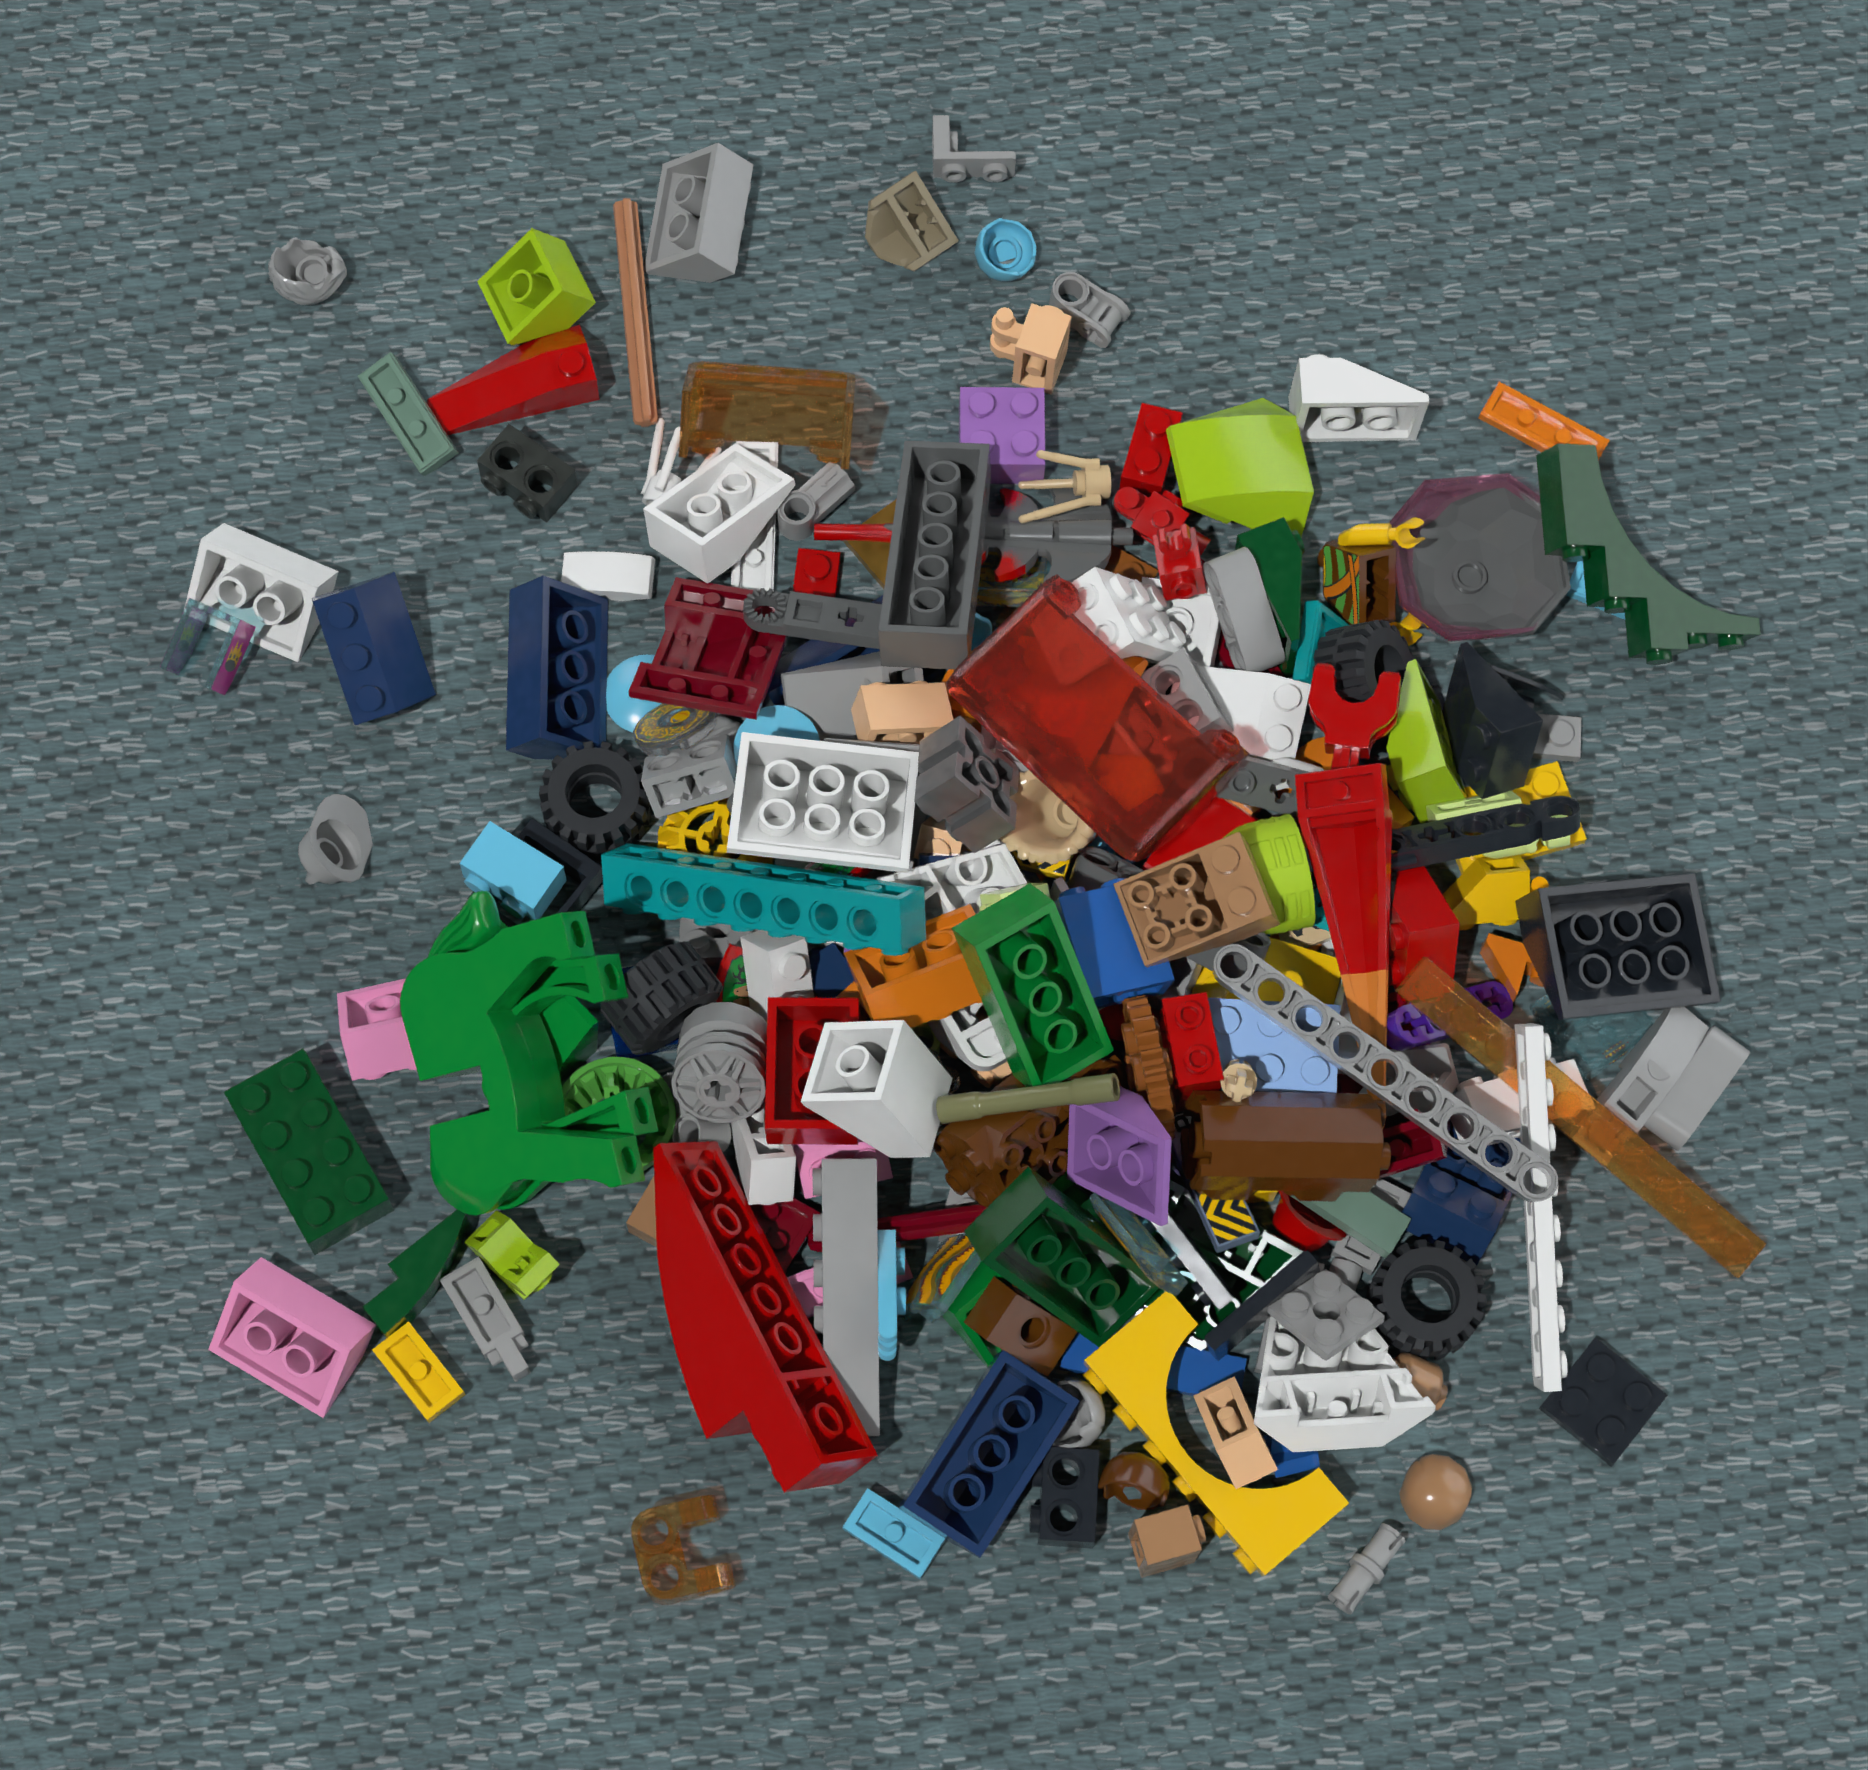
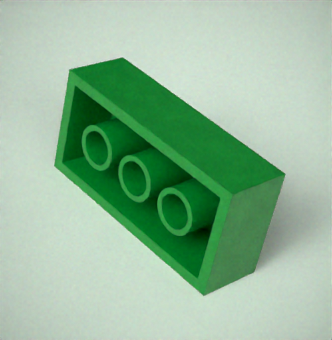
M1029 883L952 927V931L1012 1074L1023 1085L1031 1087L1060 1083L1114 1051L1055 902Z

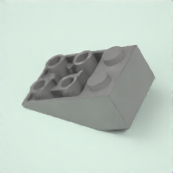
M880 651L781 674L785 706L794 708L806 715L814 724L820 741L826 738L858 740L851 708L861 685H869L875 682L910 684L915 681H924L922 668L881 666Z

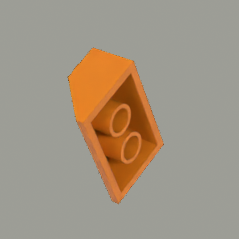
M970 904L927 920L926 940L909 948V952L897 956L884 955L881 953V949L872 947L844 952L871 1021L904 1020L910 1028H913L931 1020L944 1019L954 1011L972 1004L983 1003L952 931V927L976 914Z

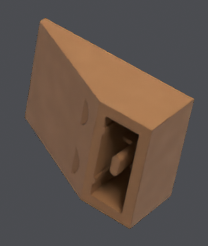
M1240 832L1113 884L1146 968L1236 943L1280 925L1249 844Z

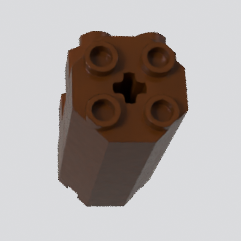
M1115 1054L1109 1059L1104 1056L1062 1081L1068 1082L1075 1078L1115 1073L1118 1077L1119 1085L1129 1090L1124 1065ZM1011 1074L990 1092L1026 1086ZM1070 1105L988 1115L981 1119L950 1123L936 1136L933 1145L934 1151L942 1159L945 1168L948 1170L945 1174L948 1185L958 1195L962 1196L967 1193L971 1198L978 1201L980 1205L987 1208L1027 1167H1030L1049 1183L1054 1184L1057 1178L1067 1171L1068 1154L1066 1150L1068 1149Z
M1193 1090L1184 1104L1183 1116H1192L1189 1128H1181L1180 1144L1183 1175L1186 1179L1190 1180L1189 1185L1191 1189L1196 1190L1200 1194H1206L1212 1200H1248L1258 1190L1283 1191L1287 1195L1295 1196L1299 1201L1335 1202L1344 1192H1369L1379 1180L1380 1170H1388L1390 1166L1391 1150L1389 1143L1384 1142L1382 1130L1386 1120V1106L1383 1100H1374L1370 1094L1254 1092L1239 1103L1232 1101V1098L1227 1096L1224 1091Z

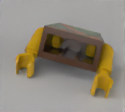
M1417 517L1411 518L1396 528H1392L1390 523L1358 524L1342 531L1338 539L1326 542L1317 556V563L1323 569L1324 598L1349 625L1374 620L1388 621L1390 626L1394 625L1399 630L1401 637L1404 636L1408 646L1414 644L1422 636L1421 633L1412 631L1417 630L1424 624L1415 614H1408L1400 623L1395 622L1396 547L1391 545L1392 540H1396L1399 546L1409 549L1424 541L1425 537L1415 538L1409 531V529L1418 528L1423 525L1424 521Z

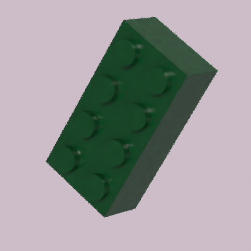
M304 1048L224 1091L226 1098L314 1255L394 1211L389 1198Z
M1027 1167L964 1230L984 1264L1098 1347L1102 1346L1163 1285L1160 1279L1156 1280L1159 1286L1149 1280L1143 1269L1146 1272L1147 1270L1129 1245L1130 1243L1117 1234L1140 1264L1141 1269L1105 1224L1030 1167Z

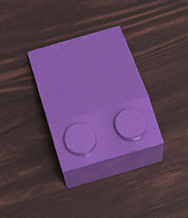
M1120 1086V1098L1118 1101L1083 1106L1070 1105L1067 1179L1159 1226L1168 1224L1171 1137L1144 1098Z

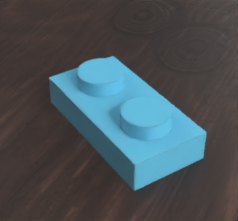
M868 1488L842 1527L843 1530L918 1579L922 1578L945 1542L944 1537Z

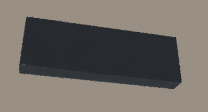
M1308 1250L1306 1252L1303 1251L1204 1336L1208 1351L1217 1361L1222 1359L1270 1317V1314L1267 1313L1268 1306L1320 1272L1319 1263Z

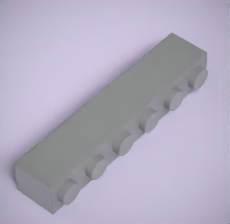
M822 1158V1168H813V1196L822 1195V1214H813V1241H822L823 1260H813L814 1287H823V1306H814V1332L823 1333V1349L867 1435L880 1436L877 1158Z

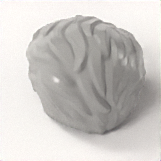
M297 237L290 239L282 248L276 247L268 263V274L270 281L273 282L274 289L285 299L300 305H315L326 300L338 289L343 279L347 276L345 263L334 247L328 246L323 248L315 241L300 240Z

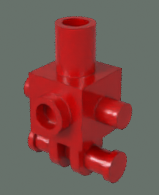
M1123 487L1117 491L1113 501L1116 511L1133 522L1130 527L1133 528V533L1153 546L1152 535L1157 534L1158 529L1164 528L1165 533L1181 530V525L1185 524L1184 522L1190 514L1183 510L1182 500L1167 490H1164L1162 495L1153 491L1148 498L1132 487ZM1196 531L1201 556L1210 539Z

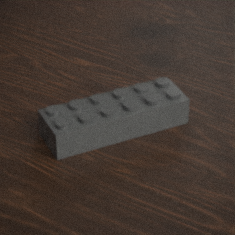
M930 441L904 442L878 629L881 666L969 670L991 485L990 444Z

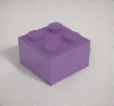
M960 387L959 443L990 444L991 484H1018L1020 481L1044 480L1045 460L1039 459L1036 456L1037 451H1045L1044 388Z

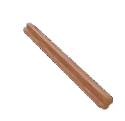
M623 198L622 201L614 203L613 210L633 422L636 425L648 427L657 423L658 415L638 206L630 198Z

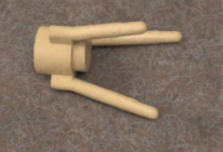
M1037 451L1036 456L1039 459L1080 467L1081 470H1074L1073 478L1020 481L1018 487L1020 489L1073 488L1074 495H1082V498L1021 515L1019 522L1027 523L1085 506H1101V499H1109L1111 495V472L1109 465H1100L1099 458L1084 459L1055 452Z

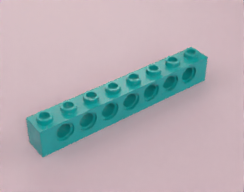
M629 843L601 854L604 905L622 908L623 913L626 914L651 912L657 913L658 918L663 920L689 918L694 919V923L700 926H711L719 923L731 925V930L739 932L755 929L768 931L769 936L777 938L792 935L803 936L808 943L841 942L844 948L852 950L867 947L879 948L882 954L890 956L906 954L909 952V948L926 940L924 887Z

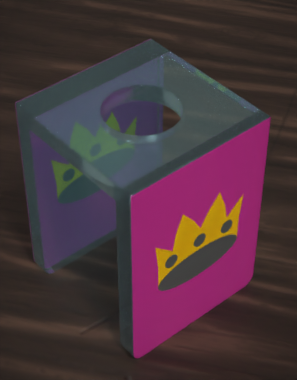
M189 598L160 668L181 676L208 615L217 617L231 623V626L205 687L225 695L236 675L256 627L239 618Z

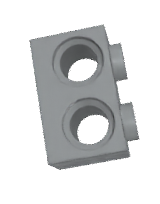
M1183 648L1142 674L1140 680L1146 690L1141 692L1140 695L1153 715L1160 714L1165 724L1159 727V730L1172 750L1179 747L1183 751L1185 747H1190L1193 744H1203V746L1208 747L1234 731L1198 666ZM1180 682L1178 689L1174 693L1166 695L1170 685ZM1199 716V720L1194 727L1185 729L1189 719Z
M728 734L645 758L641 782L656 818L731 796L735 789L737 765Z

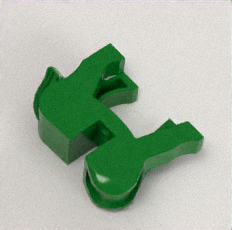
M484 890L474 892L460 912L438 934L428 957L411 970L403 984L400 1009L419 1080L425 1081L468 1075L480 1071L482 1073V1090L488 1100L490 1110L430 1125V1172L433 1182L441 1196L451 1206L465 1214L481 1215L492 1212L495 1209L505 1210L519 1207L530 1201L549 1182L564 1183L579 1179H589L613 1188L646 1181L636 1136L658 1131L649 1087L625 1090L565 1116L558 1065L549 1036L539 1015L554 1001L567 995L578 997L591 1003L611 1002L628 998L619 953L595 956L585 911L561 912L501 929L499 912L493 896L490 892Z

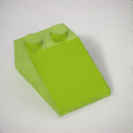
M1417 660L1409 661L1401 687L1397 723L1390 731L1386 747L1391 763L1386 766L1388 782L1393 791H1398L1400 801L1408 810H1413L1420 823L1428 821L1427 805L1467 798L1463 780L1456 771L1440 700Z

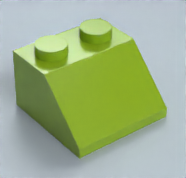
M531 228L477 281L507 343L513 346L569 329L596 303L566 242L534 228Z

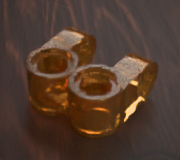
M704 1495L648 1508L640 1512L634 1519L631 1526V1537L643 1587L647 1596L653 1602L660 1605H673L725 1592L736 1587L731 1563H719L687 1571L679 1531L711 1524L720 1520L721 1517L715 1495ZM659 1523L668 1529L667 1538L659 1545H650L643 1540V1532L651 1524ZM666 1568L674 1570L678 1574V1582L674 1588L668 1591H661L653 1586L654 1575L659 1570Z

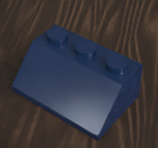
M394 571L312 598L354 725L398 712L436 695Z

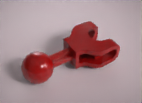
M1317 663L1315 665L1308 703L1315 725L1325 734V753L1333 754L1331 770L1358 766L1359 758L1369 759L1372 745L1376 740L1386 736L1394 728L1398 719L1401 693V676L1399 672H1383L1379 675V681L1373 696L1364 702L1351 703L1343 700L1336 692L1337 679L1334 666L1326 663Z

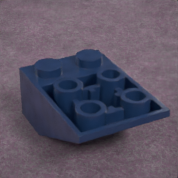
M1449 1118V1122H1450V1133H1449V1134H1450L1453 1138L1459 1140L1458 1137H1457V1134H1456V1132H1455V1129H1454V1127H1453V1124H1452V1122H1451V1120H1450V1118ZM1515 1138L1517 1141L1521 1143L1520 1138ZM1500 1142L1487 1146L1485 1157L1491 1165L1503 1167L1509 1159V1151ZM1448 1147L1447 1158L1423 1166L1402 1210L1403 1214L1411 1218L1405 1230L1422 1239H1426V1241L1432 1244L1436 1240L1446 1242L1444 1249L1452 1251L1456 1246L1463 1251L1460 1258L1466 1261L1472 1259L1477 1266L1496 1232L1512 1192Z

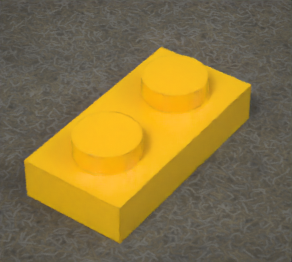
M409 1321L372 1349L376 1357L428 1423L465 1396L462 1388Z

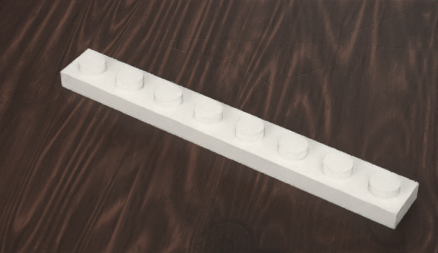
M1534 1023L1515 1024L1521 1144L1550 1163V1151H1555L1556 1147L1555 1129L1553 1124H1548L1547 1106H1552L1554 1099L1551 1079H1546L1545 1061L1551 1058L1550 1037L1548 1033L1543 1032L1542 1025ZM1530 1168L1523 1177V1183L1530 1193L1541 1194L1547 1186V1179L1541 1170ZM1558 1187L1555 1193L1546 1200L1540 1202H1527L1524 1200L1532 1372L1534 1386L1543 1392L1562 1391L1561 1378L1567 1377L1566 1354L1563 1350L1560 1351L1559 1333H1563L1565 1330V1315L1563 1307L1557 1305V1287H1562L1563 1272L1560 1261L1555 1260L1554 1242L1560 1241L1561 1230L1559 1218L1557 1215H1553L1552 1197L1557 1196Z

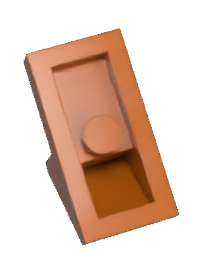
M1488 933L1481 946L1480 954L1495 980L1507 989L1512 1001L1518 995L1523 974L1530 976L1529 981L1533 984L1543 987L1523 943Z

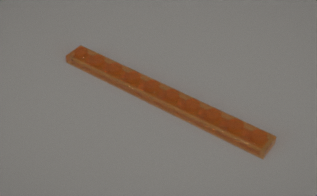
M1423 956L1395 992L1518 1095L1515 1031L1429 958ZM1545 1061L1546 1079H1551L1554 1093L1552 1106H1547L1548 1121L1735 1278H1739L1766 1246V1243L1551 1061Z

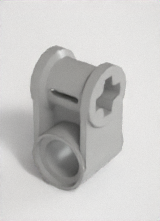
M1075 272L1060 274L1053 283L1049 305L1059 308L1064 314L1070 315V327L1078 331L1082 337L1100 348H1106L1111 342L1110 335L1119 322L1126 321L1130 316L1128 306L1117 296L1102 290ZM1064 294H1070L1075 296L1078 300L1074 302H1067L1063 300L1060 296Z

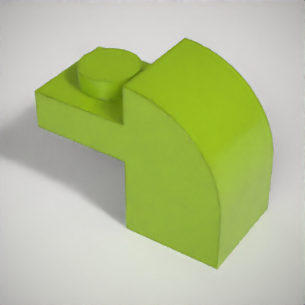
M497 1210L465 1241V1244L479 1256L481 1261L523 1300L532 1292L534 1293L544 1288L551 1280L552 1272L560 1265L549 1252L534 1244L511 1218Z

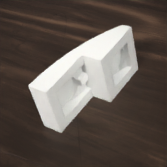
M621 552L564 553L561 582L599 596L606 595L610 600L651 599L655 559L648 555Z

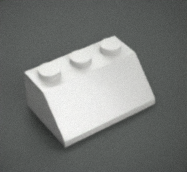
M223 523L201 538L186 604L188 599L191 598L205 605L199 621L232 635L235 634L240 620L255 626V631L250 640L251 643L299 662L320 624L312 598L334 590L338 571Z

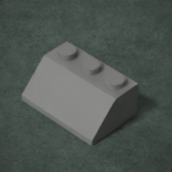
M715 143L662 165L644 274L709 283L735 274L742 230L745 225L744 217L747 200L751 190L752 163L723 145Z

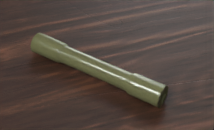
M1111 1073L1075 1078L1068 1082L1016 1089L945 1095L937 1098L936 1110L939 1121L944 1124L1018 1111L1072 1104L1083 1106L1119 1100L1120 1085L1117 1075Z

